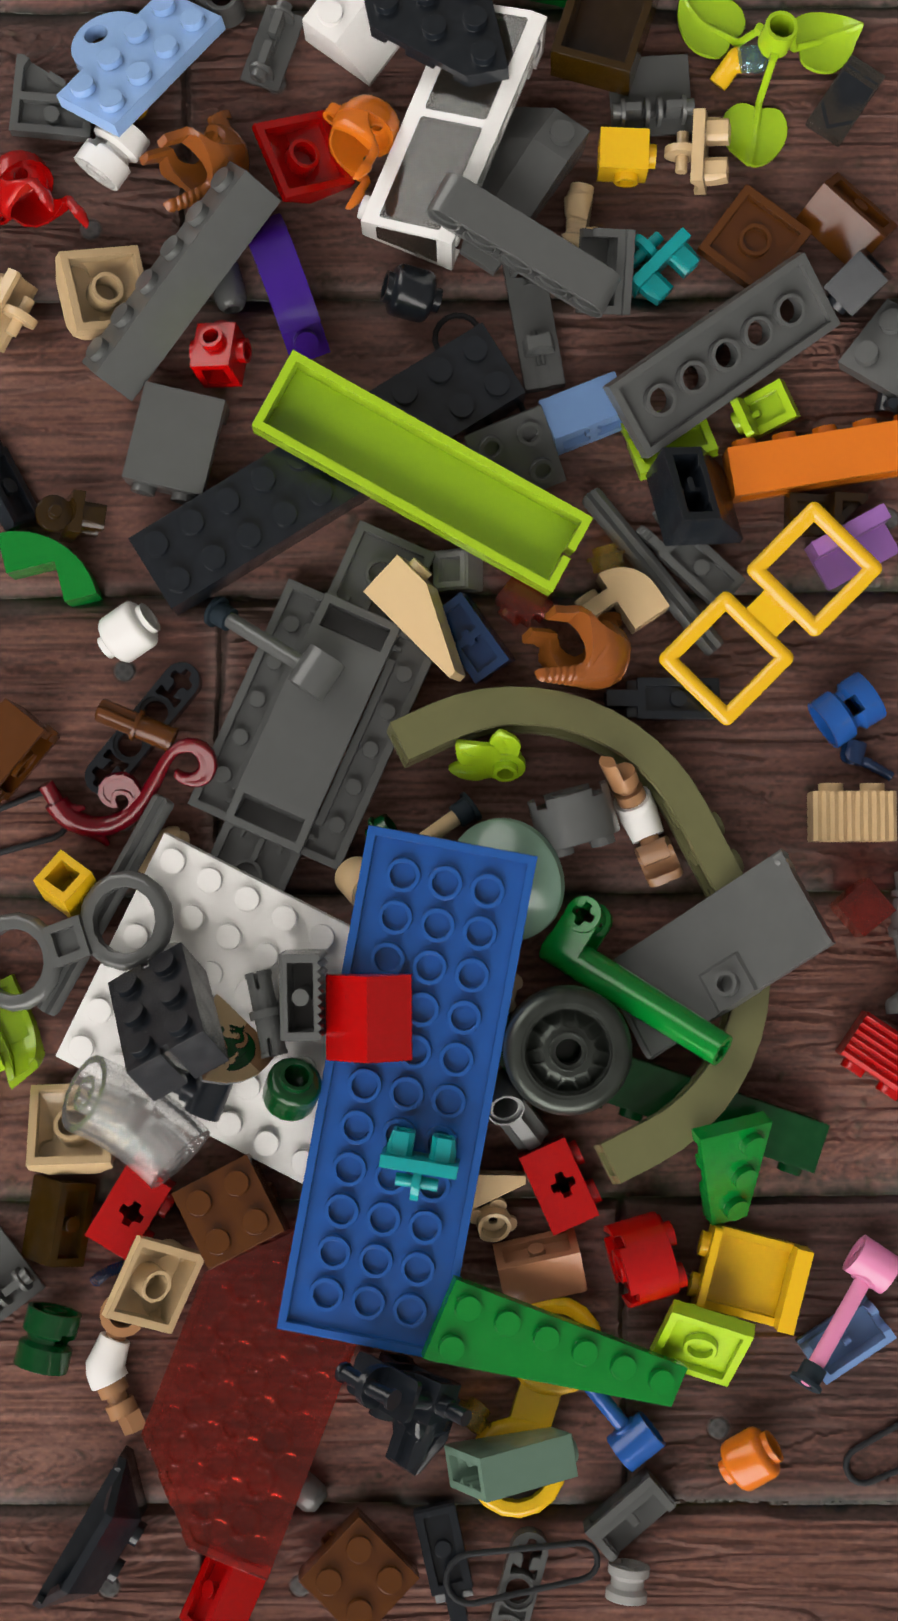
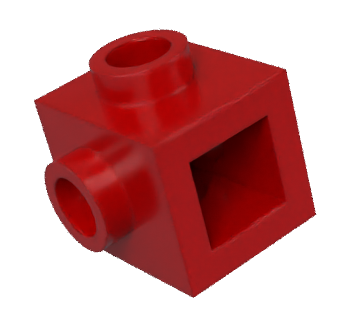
M217 320L213 323H197L195 339L189 345L190 368L204 388L242 387L246 363H249L252 357L250 340L245 338L236 322Z

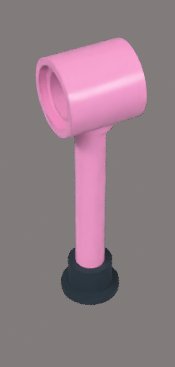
M863 1235L853 1245L843 1264V1270L854 1279L809 1360L804 1359L798 1371H792L790 1377L795 1382L816 1394H820L822 1391L820 1384L827 1373L824 1368L868 1289L882 1294L888 1289L898 1274V1256L867 1235Z

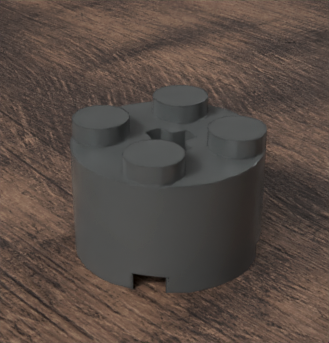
M607 780L598 781L600 789L592 790L589 787V783L545 794L543 795L545 803L536 806L535 799L527 802L533 828L549 841L559 858L575 853L573 846L589 842L591 848H597L616 841L614 833L620 830Z

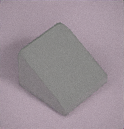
M461 548L433 551L436 554L433 561V585L437 588L438 592L483 591V560Z

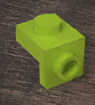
M780 378L745 398L736 397L730 401L734 410L730 414L731 420L739 434H745L747 438L754 437L758 440L801 416L784 379Z

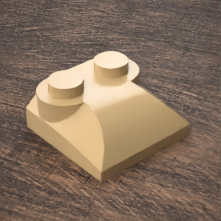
M138 245L58 252L55 257L56 285L65 324L73 337L81 340H93L100 336L111 323L110 319L114 310L121 303L126 302L136 289V281L144 272Z
M108 1083L31 1085L26 1152L27 1169L48 1175L96 1174L113 1168V1162L116 1157V1147L114 1144L115 1087Z
M137 1235L101 1315L108 1319L172 1334L204 1263L200 1252L196 1249L185 1247L174 1239L159 1240Z

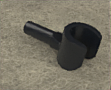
M878 392L874 413L885 411L892 413V416L897 415L898 399L895 397L889 398Z

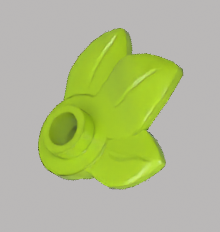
M499 729L491 736L489 742L456 740L455 750L458 761L449 765V771L458 778L479 781L493 778L500 782H510L524 774L526 761L520 751V740L512 733Z

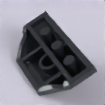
M126 1445L32 1603L36 1608L41 1609L98 1594L105 1580L113 1585L126 1562L119 1556L127 1543L133 1547L136 1546L148 1525L141 1520L148 1506L134 1449Z

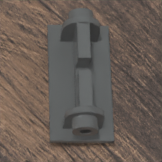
M277 0L276 5L267 4L240 77L241 81L279 93L303 27V16L292 13L293 6L289 2Z

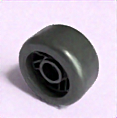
M557 985L544 988L532 994L514 1011L505 1030L503 1058L507 1074L515 1089L533 1106L556 1115H580L591 1112L606 1104L623 1086L632 1062V1040L623 1016L609 1000L585 987ZM564 1039H573L579 1044V1055L572 1062H562L556 1056V1047Z

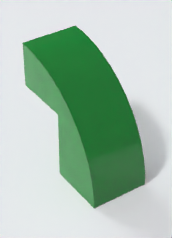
M26 531L0 533V550L5 570L14 580L57 570L63 598L69 606L76 607L103 600L98 583L90 570L61 543L44 535Z

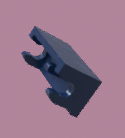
M460 592L443 605L461 663L476 684L488 680L497 670L508 666L516 660L468 593Z

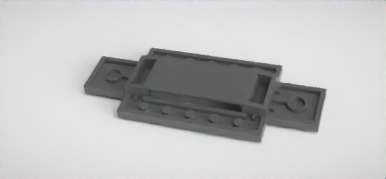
M361 520L328 593L325 592L324 594L289 578L265 630L266 633L299 653L305 652L310 644L317 646L345 666L344 670L323 702H320L287 680L292 672L290 666L258 647L213 745L218 760L216 774L207 785L195 787L187 803L225 820L212 848L211 855L284 892L302 855L335 870L344 862L394 750V746L387 734L389 724L411 712L433 663L363 591L396 555L405 558L409 562L415 557L430 570L436 554ZM385 665V667H384V669H383V671H382V674H381V676H380V678H379V680H378V683H377V685H376V687H375V689H374V691H373V694H372V696H371V698H370V700H369V703H368V705H367V707H366V709H365V712H364V714H363V716H362V718H361V721H360V723H359V725H358V727H357V729H356V732H355V734H354V736H353V738H352V741H351V743H350V745H349V747H348V750H347V752H346V754H345V756H344V759H343V761H342V763H341V765H340V767H339V770H338V772H337V774H336V776H335V779H334V781H333V783H332V785H331V788H330V790H329V792H328V794H327V797H326V799H325V801H324V803H323V805H322V808H321V810H320V812H319V814H318V816H317V813H318V811H319V809H320V807H321V804H322V802H323V800H324V798H325V795H326V793H327V791H328V789H329V786H330V784H331V782H332V780H333V778H334V775H335V773H336V771H337V769H338V766H339V764H340V762H341V760H342V757H343V755H344V753H345V751H346V749H347V746H348V744H349V742H350V740H351V737H352V735H353V733H354V731H355V728H356V726H357V724H358V722H359V719H360V717H361V715H362V713H363V711H364V708H365V706H366V704H367V702H368V699H369V697H370V695H371V693H372V690H373V688H374V686H375V684H376V681H377V679H378V677H379V675H380V673H381V670H382L383 666Z

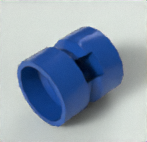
M859 672L853 673L838 683L836 693L826 691L807 705L817 728L835 748L841 747L856 737L858 727L868 729L887 715L886 708L877 691ZM845 700L847 701V703L849 704L850 708L853 710V712H854L856 715H854V716L852 715L851 711L849 710V708H848V707L846 706V704L844 703Z

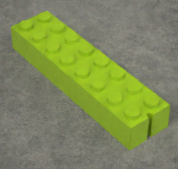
M292 350L252 423V429L256 435L546 596L553 593L571 560L565 555L560 557L561 554L565 553L570 556L576 551L593 520V517L295 350Z

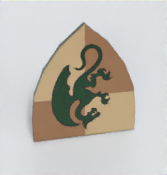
M216 994L213 999L229 1061L200 1076V1081L219 1085L241 1083L258 1075L274 1057L261 1059L257 1032L228 1003Z

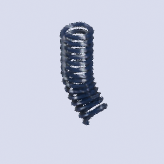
M125 1260L107 1265V1268L104 1267V1270L101 1269V1271L96 1272L94 1276L90 1277V1282L94 1286H100L109 1277L111 1278V1276L119 1274Z

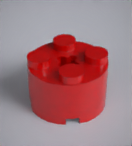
M650 1211L604 1225L603 1230L610 1235L604 1238L608 1261L615 1282L625 1283L628 1293L621 1296L628 1308L678 1294L680 1288L688 1286L684 1266L681 1261L676 1262L672 1246L677 1245V1238L669 1220L663 1222L660 1214Z

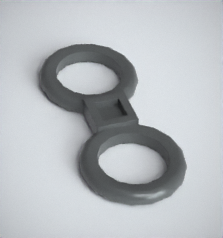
M131 870L114 872L94 883L83 899L80 915H75L49 926L38 917L21 912L0 915V936L9 930L15 929L29 933L37 940L43 953L44 962L41 977L34 987L25 993L15 995L5 992L0 988V1008L11 1012L34 1008L48 999L58 985L62 967L91 956L95 957L104 966L121 971L131 970L140 964L143 967L148 965L149 959L163 952L167 947L174 926L172 903L163 887L146 874ZM129 887L138 890L148 898L154 909L155 925L152 936L145 946L134 953L124 954L113 950L105 943L99 932L98 916L101 905L108 895L118 889Z

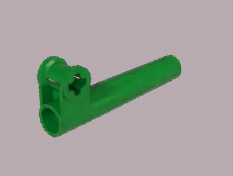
M578 896L568 904L555 928L544 940L539 952L540 959L586 988L602 995L617 1007L710 1064L717 1065L728 1052L732 1043V1036L599 952V946L612 927V915L604 905L599 904L592 897ZM587 913L595 916L591 923L583 920Z

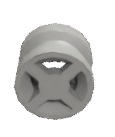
M616 1558L612 1563L608 1561L607 1570L611 1575V1581L605 1588V1598L613 1603L625 1606L645 1605L647 1603V1591L644 1589V1582L649 1578L650 1566L644 1562L628 1558Z

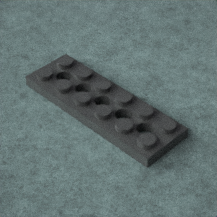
M799 252L603 386V389L641 458L649 459L662 450L663 447L675 441L731 400L838 327L840 322L805 252ZM786 299L790 300L794 306V315L789 322H785L780 314L781 304ZM754 321L758 322L762 327V338L756 345L748 337L749 326ZM722 343L728 346L731 353L730 360L724 367L720 366L716 360V350ZM689 366H693L698 372V382L692 389H688L683 381V374ZM657 388L663 390L666 395V404L659 412H656L650 403L651 395Z

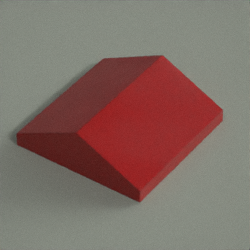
M324 110L254 123L251 127L283 202L312 204L348 189L355 184L353 177L336 162L331 154L329 135L332 127L323 118Z
M326 974V1060L355 1063L412 1061V974Z

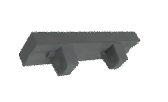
M502 264L524 390L526 394L564 388L566 383L550 293L525 277L516 278L518 273Z

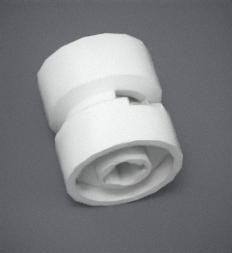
M134 124L120 137L96 125L94 128L96 138H88L75 155L74 160L96 181L113 191H118L131 173L128 164L139 161V157L149 147L150 141Z

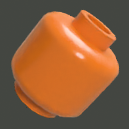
M750 1426L726 1439L721 1444L722 1460L718 1462V1467L721 1475L729 1485L735 1483L742 1490L750 1492L779 1475L781 1470L780 1462L784 1460V1456L772 1433L768 1430L762 1432L759 1428Z

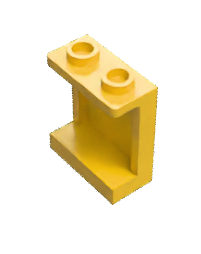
M710 1224L708 1231L702 1230L697 1245V1255L702 1256L698 1272H691L686 1290V1295L691 1297L690 1303L712 1311L773 1326L777 1332L794 1336L814 1252L807 1246L724 1224L714 1226Z

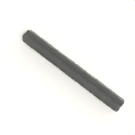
M598 487L591 490L584 496L582 500L583 506L635 570L644 573L655 583L670 605L668 610L685 630L701 613L604 492ZM711 626L695 643L705 655L709 656L718 650L724 642L717 631Z

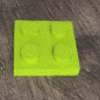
M674 1299L649 1350L683 1362L688 1368L685 1373L687 1375L728 1387L754 1339L756 1324Z

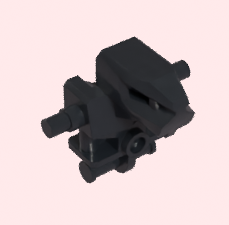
M361 1351L357 1354L354 1366L347 1361L339 1364L335 1371V1379L339 1383L347 1384V1391L355 1396L360 1405L369 1408L368 1413L371 1416L392 1422L393 1434L385 1457L410 1474L418 1475L444 1447L453 1422L465 1427L472 1419V1412L459 1405L460 1397L458 1395L461 1384L421 1368L415 1364L412 1357L406 1354L381 1351L379 1358L368 1352Z

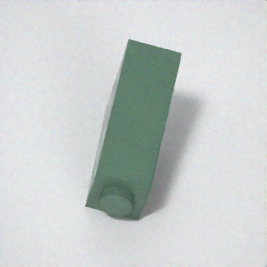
M554 1427L464 1440L444 1445L450 1487L486 1503L578 1477L576 1462L578 1461L579 1453L576 1442L572 1438V1433Z

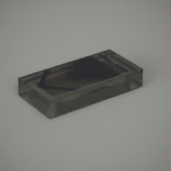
M851 55L807 120L805 126L832 144L840 147L886 76L854 55Z

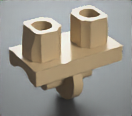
M694 108L692 143H688V131H678L676 143L665 146L664 158L675 162V173L680 175L687 173V163L691 162L690 182L694 185V195H707V186L729 183L728 157L708 156L709 146H730L731 124L728 118L708 117L706 108Z
M8 268L5 274L0 273V352L2 353L5 352L12 337H17L22 326L34 330L38 323L34 317L29 315L35 303L33 298L38 289L27 282L18 271Z

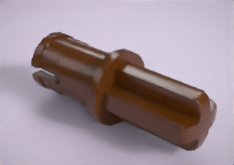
M103 699L95 712V720L129 735L128 739L134 741L136 738L164 750V752L175 743L179 729L176 727L173 728L145 716L146 711L142 709L138 713L108 699Z

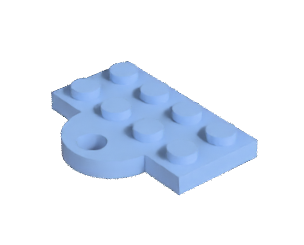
M151 0L137 15L131 12L114 11L91 19L78 30L73 38L71 54L79 73L56 95L61 107L120 137L226 30L222 16L188 0ZM103 37H105V38H104L102 41H100V42L92 43L93 41H95V40L98 39V38H103Z

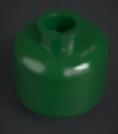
M291 1057L280 1060L272 1066L263 1087L262 1098L265 1107L273 1116L280 1120L291 1122L302 1120L311 1114L318 1101L322 1086L320 1074L311 1063L304 1059Z

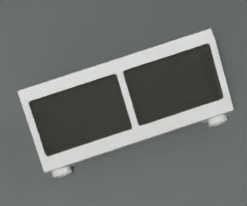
M493 4L508 64L509 79L466 87L455 81L453 74L438 66H435L434 69L428 66L425 67L371 196L365 195L361 201L357 218L361 219L362 235L452 271L460 253V250L455 247L459 245L461 238L431 220L426 210L443 177L448 172L459 174L482 187L527 79H530L532 70L537 69L544 52L547 16L532 10Z

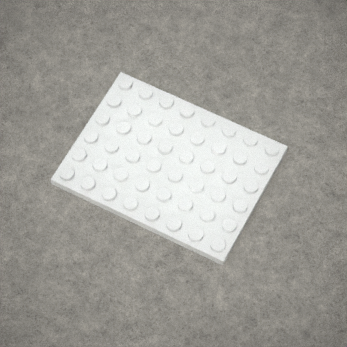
M168 832L163 834L144 874L163 887L172 903L174 926L170 942L164 951L182 942L206 970L213 997L218 994L256 1032L255 1021L251 1022L249 1013L253 1012L245 974L252 972L255 974L257 973L256 971L271 969L277 1006H280L278 954L285 950L324 949L328 953L324 957L328 961L325 965L328 971L324 975L342 973L350 929L349 924ZM136 890L109 945L113 950L124 954L134 953L145 946L152 936L155 925L154 909L148 898L138 890ZM100 963L56 1053V1057L244 1154H250L253 1159L303 1184L318 1101L311 1114L302 1120L293 1122L280 1120L273 1116L265 1107L262 1098L263 1087L272 1066L282 1059L291 1057L304 1059L311 1063L318 1070L322 1080L326 1060V1034L319 1041H285L286 1049H288L287 1054L274 1056L271 1062L258 1075L244 1082L233 1084L218 1122L204 1120L187 1112L184 1109L185 1102L179 1100V1095L173 1092L153 1101L127 1074L108 982L128 971L117 970ZM170 1051L165 1052L177 1067L188 1071Z

